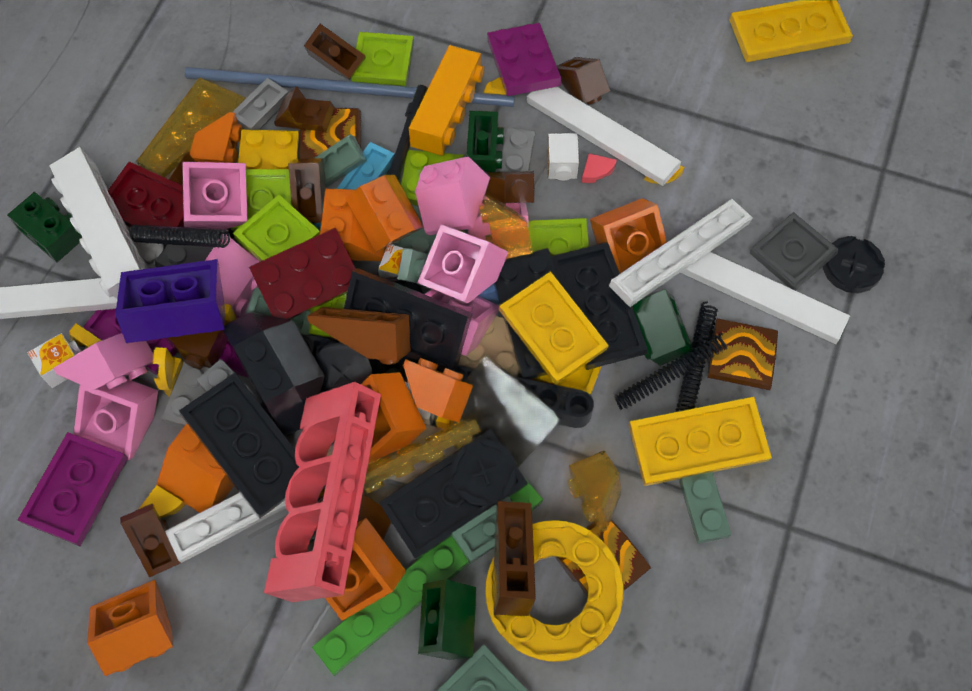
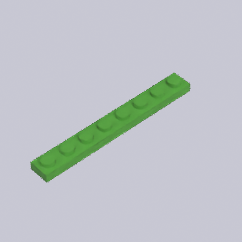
M529 483L510 497L512 502L532 503V511L543 503V498ZM450 537L423 555L407 568L406 573L392 593L348 617L312 646L333 676H336L422 604L424 583L445 579L451 580L470 564L453 537Z

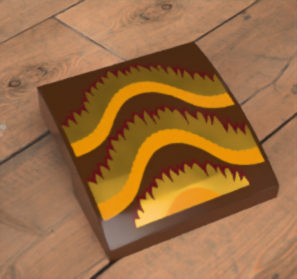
M335 108L326 132L300 129V159L315 158L350 134L355 136L361 148V111L359 108Z
M717 318L714 325L713 338L715 335L718 336L719 333H723L721 337L728 349L725 350L718 340L723 349V352H720L714 343L719 355H716L713 349H711L715 356L713 358L710 355L707 378L770 390L775 368L778 330Z
M606 513L601 514L586 527V529L590 530L608 546L616 558L623 578L624 591L651 569V566L634 544ZM555 557L571 580L577 582L588 597V583L580 567L567 558Z

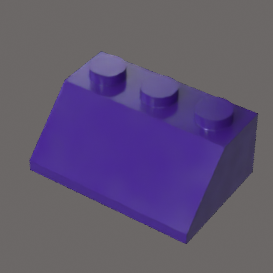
M218 260L121 272L115 315L126 343L224 330L225 305Z

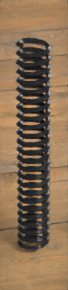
M133 225L130 229V237L137 243L225 248L230 242V233L226 229ZM226 233H227V235H228V241H227V243L225 244V242H226Z
M708 301L701 303L693 342L691 343L692 347L696 349V346H701L698 342L706 343V340L699 338L708 339V341L712 338V329H714L713 325H715L714 321H716L718 309L711 305L704 306ZM701 362V366L695 368L701 371L690 370L687 366L688 373H684V381L682 382V390H680L677 408L675 409L676 412L696 407L698 390H700L699 386L701 385L700 381H702L703 368H705L704 362Z
M723 333L710 338V341L706 340V343H702L701 346L698 345L697 349L689 350L688 354L684 353V357L676 358L675 361H671V364L667 363V367L663 366L662 369H658V372L654 371V375L645 376V380L641 379V383L637 381L636 385L632 384V388L628 387V390L624 389L623 392H619V395L615 394V400L619 409H623L621 404L627 409L626 402L632 407L630 399L636 404L634 396L640 401L638 393L645 399L642 390L649 396L646 387L652 394L654 391L651 385L655 391H658L655 382L659 388H662L659 379L666 386L667 383L663 376L668 383H671L667 373L675 381L671 370L677 378H680V375L676 368L684 376V372L680 367L681 365L684 371L688 373L684 362L690 370H693L688 359L697 368V364L692 356L698 365L702 363L697 354L702 362L706 363L701 351L707 360H710V356L705 348L711 357L714 358L715 355L709 345L715 354L719 355L718 350L714 346L715 343L719 351L723 352L718 340L723 348L727 350L728 347L721 337Z

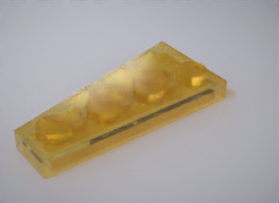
M199 77L137 159L138 166L166 177L178 166L186 152L190 154L196 132L227 113L233 112L246 98Z
M465 419L426 437V443L422 445L420 442L401 448L396 452L397 457L394 459L386 457L369 463L363 490L366 493L374 492L385 486L383 480L393 475L396 478L406 476L415 470L413 465L423 460L426 463L433 462L443 457V450L453 445L457 449L467 443L469 444L473 441L471 436L481 431L476 419Z

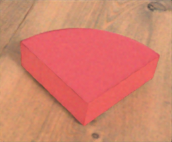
M589 153L582 182L595 183L596 180L611 175L616 167L617 160Z

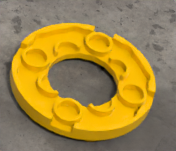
M549 520L532 524L534 564L541 559L552 556L567 558L577 564L585 574L588 583L587 603L582 612L572 621L557 626L543 624L533 618L531 614L529 616L494 615L493 558L486 578L485 595L488 612L500 635L521 653L549 662L577 659L600 646L615 628L621 614L624 599L622 574L611 550L590 530L567 521Z

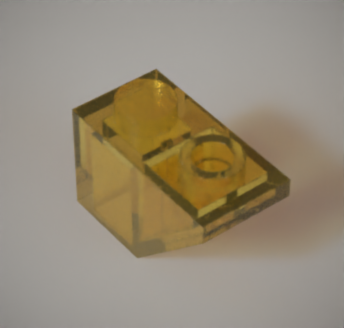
M491 195L483 196L484 204L479 205L480 215L483 224L489 222L491 234L485 235L486 241L508 251L506 259L533 253L526 218Z
M601 451L569 465L571 479L567 480L572 496L575 499L580 498L583 503L581 507L589 523L594 521L600 533L607 530L622 494L619 472L606 452Z

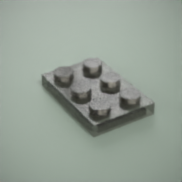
M488 355L483 358L464 381L473 385L461 420L479 435L491 429L500 443L509 449L518 468L561 420L558 414Z

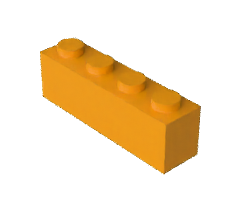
M449 45L409 126L410 147L443 156L447 145L451 146L453 144L456 134L455 128L457 124H462L466 104L472 102L475 94V85L477 82L480 83L484 75V66H481V53Z

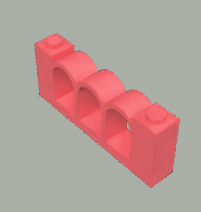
M352 382L306 398L300 429L303 431L295 447V461L299 468L294 472L286 490L285 505L289 514L284 518L276 536L275 553L277 558H271L264 590L265 594L290 602L344 595L381 394L359 383ZM335 441L332 455L327 456L330 446ZM326 485L323 502L317 503L319 494ZM317 530L313 551L307 552L310 539Z

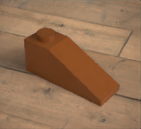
M322 307L307 316L308 322L366 358L378 359L382 364L398 363L401 358L411 352L409 315Z

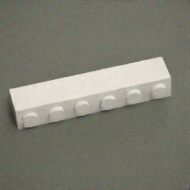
M79 147L49 165L54 175V178L51 180L56 189L64 196L60 200L66 210L73 216L70 218L71 224L82 235V238L79 239L82 247L92 256L89 263L93 270L102 278L99 282L100 287L109 298L114 296L117 299L121 272L147 269L134 241L130 237V233L108 192V188L96 164Z

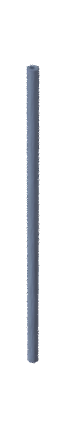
M190 67L185 69V77L187 79L260 85L269 78L281 87L294 88L296 86L302 89L414 98L417 87L214 69ZM475 92L471 103L514 107L515 96Z

